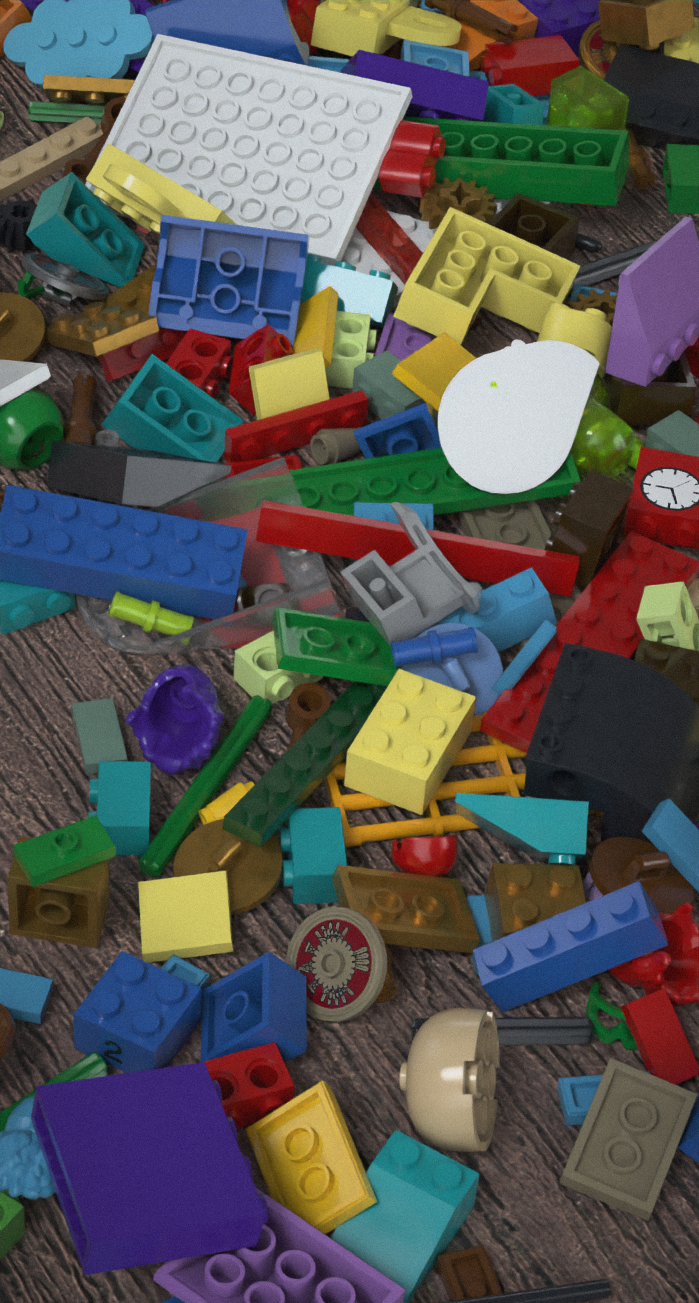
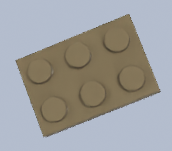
M610 1058L559 1183L648 1221L698 1094Z

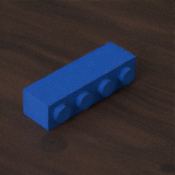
M640 881L473 949L481 985L503 1013L667 946L668 941L659 911Z

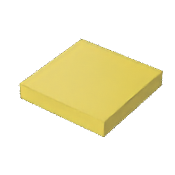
M318 348L249 367L257 420L330 399L323 352Z
M226 871L138 882L142 956L145 962L165 961L173 954L179 958L234 952Z

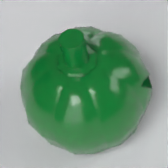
M30 389L0 406V465L7 469L30 470L39 467L50 459L52 440L62 441L64 427L62 413L53 399L41 390ZM34 433L32 436L33 442L29 443L30 436ZM45 442L44 452L39 453L43 447V443ZM35 453H39L37 458H31L30 461L25 460L26 458L34 457Z

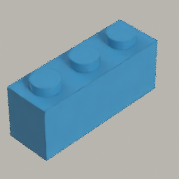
M531 567L482 590L480 606L477 612L472 614L461 606L432 626L444 623H460L471 626L489 638L497 652H500L532 637L545 619L554 626L557 625L549 593Z

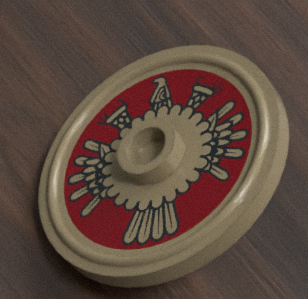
M328 907L311 914L296 929L289 943L286 963L306 976V1012L320 1020L341 1022L361 1015L377 999L386 978L387 952L381 933L367 916L350 908Z

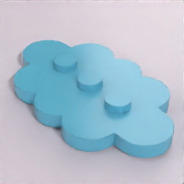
M44 0L34 10L31 22L19 24L11 29L3 45L7 58L18 67H25L28 79L34 85L43 89L44 75L121 79L127 72L130 60L143 58L148 55L155 39L147 17L135 14V8L130 0H69L68 2L64 0Z

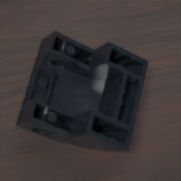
M565 643L525 757L527 765L524 795L541 799L589 802L588 810L604 813L601 842L613 837H631L653 844L642 830L658 804L669 798L696 826L699 817V706L670 679L646 665L606 651Z

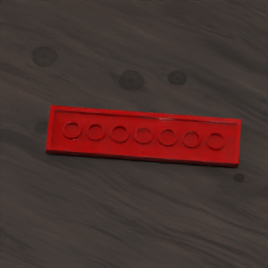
M631 531L555 626L557 627V632L515 686L509 690L505 689L483 716L480 731L527 753L564 644L569 643L602 650L634 660L640 638L644 639L636 618L645 586L684 581L688 589L699 574V561Z

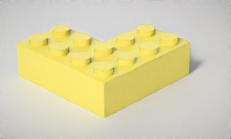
M450 207L407 280L393 317L437 337L445 332L460 345L464 341L481 307L499 317H505L532 332L540 333L544 316L549 311L550 305L553 303L564 304L580 265Z

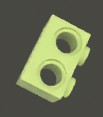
M337 311L332 362L330 366L325 368L328 386L353 388L354 368L374 357V353L367 352H375L377 330L370 329L371 314Z
M684 581L645 586L636 618L644 639L699 651V618Z
M274 631L235 650L234 680L251 697L259 695L263 699L268 698L272 704L288 698L297 686L304 683H315L324 677L278 669Z

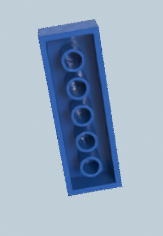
M7 485L0 513V580L106 600H113L115 592L119 591L121 594L151 603L152 600L160 602V607L178 613L231 622L248 529Z

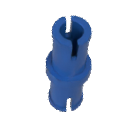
M468 627V629L437 634L436 630L427 631V636L397 642L391 641V652L395 667H400L401 665L430 660L432 664L442 662V658L467 653H478V645L474 628Z

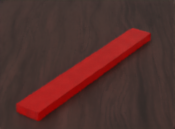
M262 500L255 540L257 542L353 559H361L375 550L387 565L395 564L416 550L400 524ZM426 529L445 558L463 578L497 584L532 567L548 593L568 597L572 595L579 567V556Z

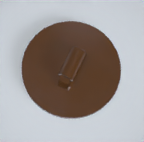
M613 837L598 844L590 857L589 872L595 886L603 896L640 881L659 912H673L685 902L692 904L694 887L672 865L668 854L664 851L660 852L654 844L631 837Z

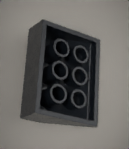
M620 45L601 84L592 111V128L628 131L629 142L664 151L666 150V144L699 145V63Z
M52 440L47 487L61 490V495L141 509V506L158 507L231 474V465L154 450Z

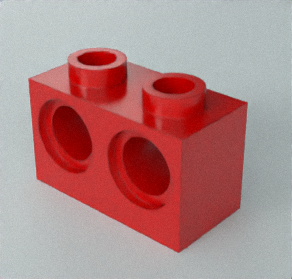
M269 324L235 344L229 394L253 416L256 414L249 367L292 355L293 346L288 338L283 334H279Z
M190 328L166 364L215 399L220 383L224 378L228 379L231 375L234 358L231 357V341Z
M275 1042L204 1061L212 1081L216 1080L219 1083L222 1094V1107L226 1117L233 1119L236 1131L242 1127L253 1125L294 1099V1083Z

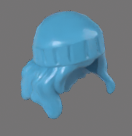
M35 1095L24 1099L12 1111L7 1119L4 1132H0V1192L9 1190V1195L12 1198L19 1195L28 1199L48 1198L53 1193H56L31 1121Z

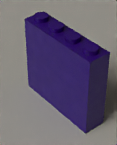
M205 1062L36 1087L31 1121L84 1275L257 1246L262 1226L268 1221L267 1202L263 1194H257L252 1181L250 1160L247 1155L241 1154L237 1144L235 1123L231 1117H226L222 1107V1094L219 1083L216 1080L212 1081Z

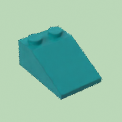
M70 172L41 193L26 233L33 244L42 249L51 259L73 265L84 273L118 287H122L134 279L145 245L73 172Z
M151 354L101 425L136 449L154 450L217 463L225 450V429L242 425L244 420Z
M456 793L455 813L539 862H548L550 865H582L586 855L589 802Z
M395 1130L366 1172L377 1202L336 1227L331 1239L404 1288L406 1292L403 1303H409L436 1264L437 1255H441L474 1208L479 1173Z

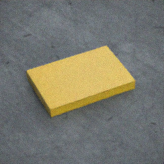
M331 285L300 304L296 336L292 348V355L314 348L322 350L325 368L330 366L332 362L339 294Z
M444 332L399 362L392 374L439 412L442 396L449 383L463 367L477 358Z
M322 1080L245 1129L270 1197L323 1234H327L377 1202L333 1090L325 1081Z

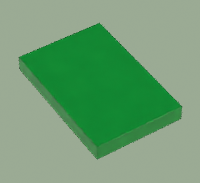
M279 607L275 608L272 623L278 669L388 686L398 669H401V666L395 667L391 647L370 622Z

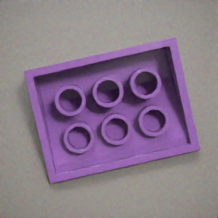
M685 216L621 273L605 373L646 387L657 376H661L673 360L677 361L689 345L693 346L699 337V240L692 218Z
M256 1187L257 1194H263L268 1207V1221L262 1226L257 1246L167 1261L153 1276V1281L184 1303H403L406 1292L404 1288Z

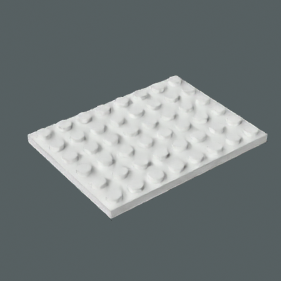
M157 34L99 157L109 143L219 208L237 225L307 234L310 237L308 254L322 258L321 263L334 266L336 261L341 262L379 175L384 156L390 149L394 132L400 121L403 120L413 97L412 91L409 87ZM88 181L85 185L94 192L96 188ZM109 208L115 215L131 218L127 216L125 213L124 215H121L116 211L112 210L111 208Z

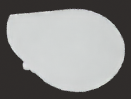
M517 339L512 341L511 347L507 346L502 350L484 354L470 362L449 383L439 407V439L449 464L470 485L490 493H519L545 482L561 467L572 447L600 363L587 351L567 342L546 340L525 344L522 340Z

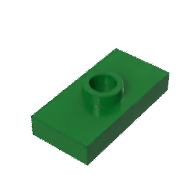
M95 815L13 845V856L31 886L35 887L115 857L116 846Z

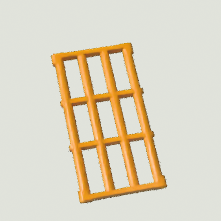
M487 711L482 712L481 715H474L472 732L480 731L481 719ZM486 734L490 745L462 748L452 766L495 761L500 776L441 783L426 808L428 818L349 827L345 812L396 805L364 793L340 795L336 780L345 779L346 762L339 763L324 779L331 808L340 807L345 848L362 846V843L431 834L436 837L443 836L447 832L481 828L458 814L440 816L436 801L456 798V793L487 795L506 792L507 796L520 797L519 790H524L526 773L513 774L508 760L525 758L527 753ZM588 810V815L604 816V813Z

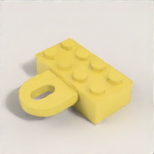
M325 0L316 7L311 45L352 57L358 50L381 55L401 38L436 46L454 45L459 42L462 26L453 18L417 8L418 0Z
M109 143L85 179L96 188L93 194L106 202L105 205L121 215L125 213L136 224L149 232L153 230L160 235L161 215L237 225L219 208Z

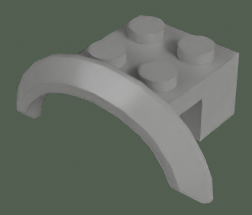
M393 502L390 505L416 550L390 567L373 550L340 571L353 602L390 647L391 641L397 642L411 639L461 606L472 614L477 612L482 594V587L478 583L467 582L449 563L428 534L417 513L412 508L399 502Z

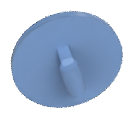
M460 623L439 624L426 629L417 637L427 636V631L436 630L437 634L468 629L471 626ZM475 628L478 653H467L442 658V662L432 664L430 660L401 665V669L476 696L474 715H481L482 712L488 711L499 696L491 688L503 674L500 656L489 638Z

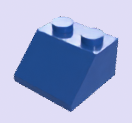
M430 403L421 404L353 431L366 459L442 448L439 439L438 420Z
M267 952L203 989L201 1062L273 1042L276 1043L284 1063L307 1051L306 976L272 953Z

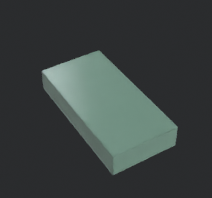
M113 698L71 703V714L85 774L98 773L99 761H128Z

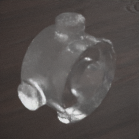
M113 430L97 432L96 445L120 447L119 440H121V437L117 432Z

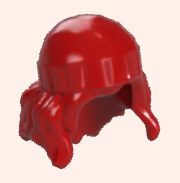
M685 902L673 912H659L668 945L608 969V973L627 985L643 987L646 995L665 988L672 1006L699 1004V926L695 920H692L693 906Z

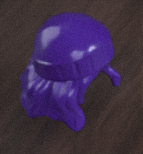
M183 664L173 666L156 677L153 684L145 691L141 704L128 714L125 723L132 727L134 736L139 739V745L145 759L149 762H154L155 766L163 773L175 775L178 772L184 773L187 769H198L202 763H205L210 758V751L216 746L224 713L219 708L217 692L210 678L200 669Z

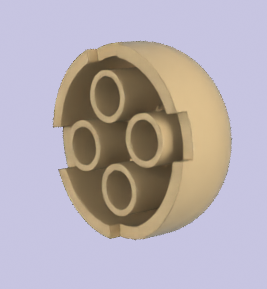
M452 1008L436 1013L419 1028L412 1041L408 1061L403 1062L401 1065L400 1088L401 1091H406L407 1106L411 1120L418 1132L436 1147L455 1152L486 1151L490 1145L498 1099H494L496 1088L495 1067L500 1068L498 1030L493 1012L473 1008Z

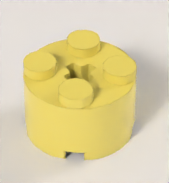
M553 303L544 316L537 342L546 340L563 341L587 351L600 363L596 374H599L602 378L606 370L612 326L606 322L607 315L598 309L588 308L583 312L571 309L564 304Z

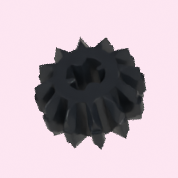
M20 198L17 201L5 200L4 205H0V247H7L9 253L15 250L21 251L22 254H24L25 250L38 251V247L26 235L37 207L34 199L22 201Z

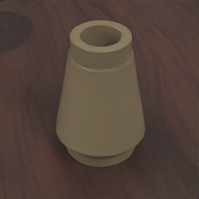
M362 427L321 429L317 435L312 437L310 442L311 453L315 461L322 465L335 464L360 452L361 448L353 431Z

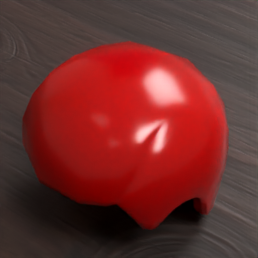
M458 834L436 837L404 838L400 842H397V839L392 842V860L402 873L442 877L451 871L456 863Z

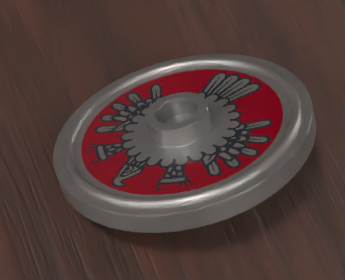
M27 253L24 255L22 260L23 267L32 275L44 281V297L68 306L69 302L77 296L91 300H104L107 297L109 289L102 281L80 271L75 266L65 262H58L44 254ZM54 287L65 291V293L61 294L56 292Z

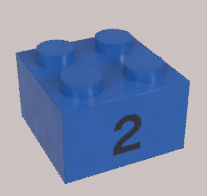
M122 951L73 1014L74 1048L87 1055L97 1052L105 1060L106 1064L125 1073L168 1067L200 1023L202 988Z

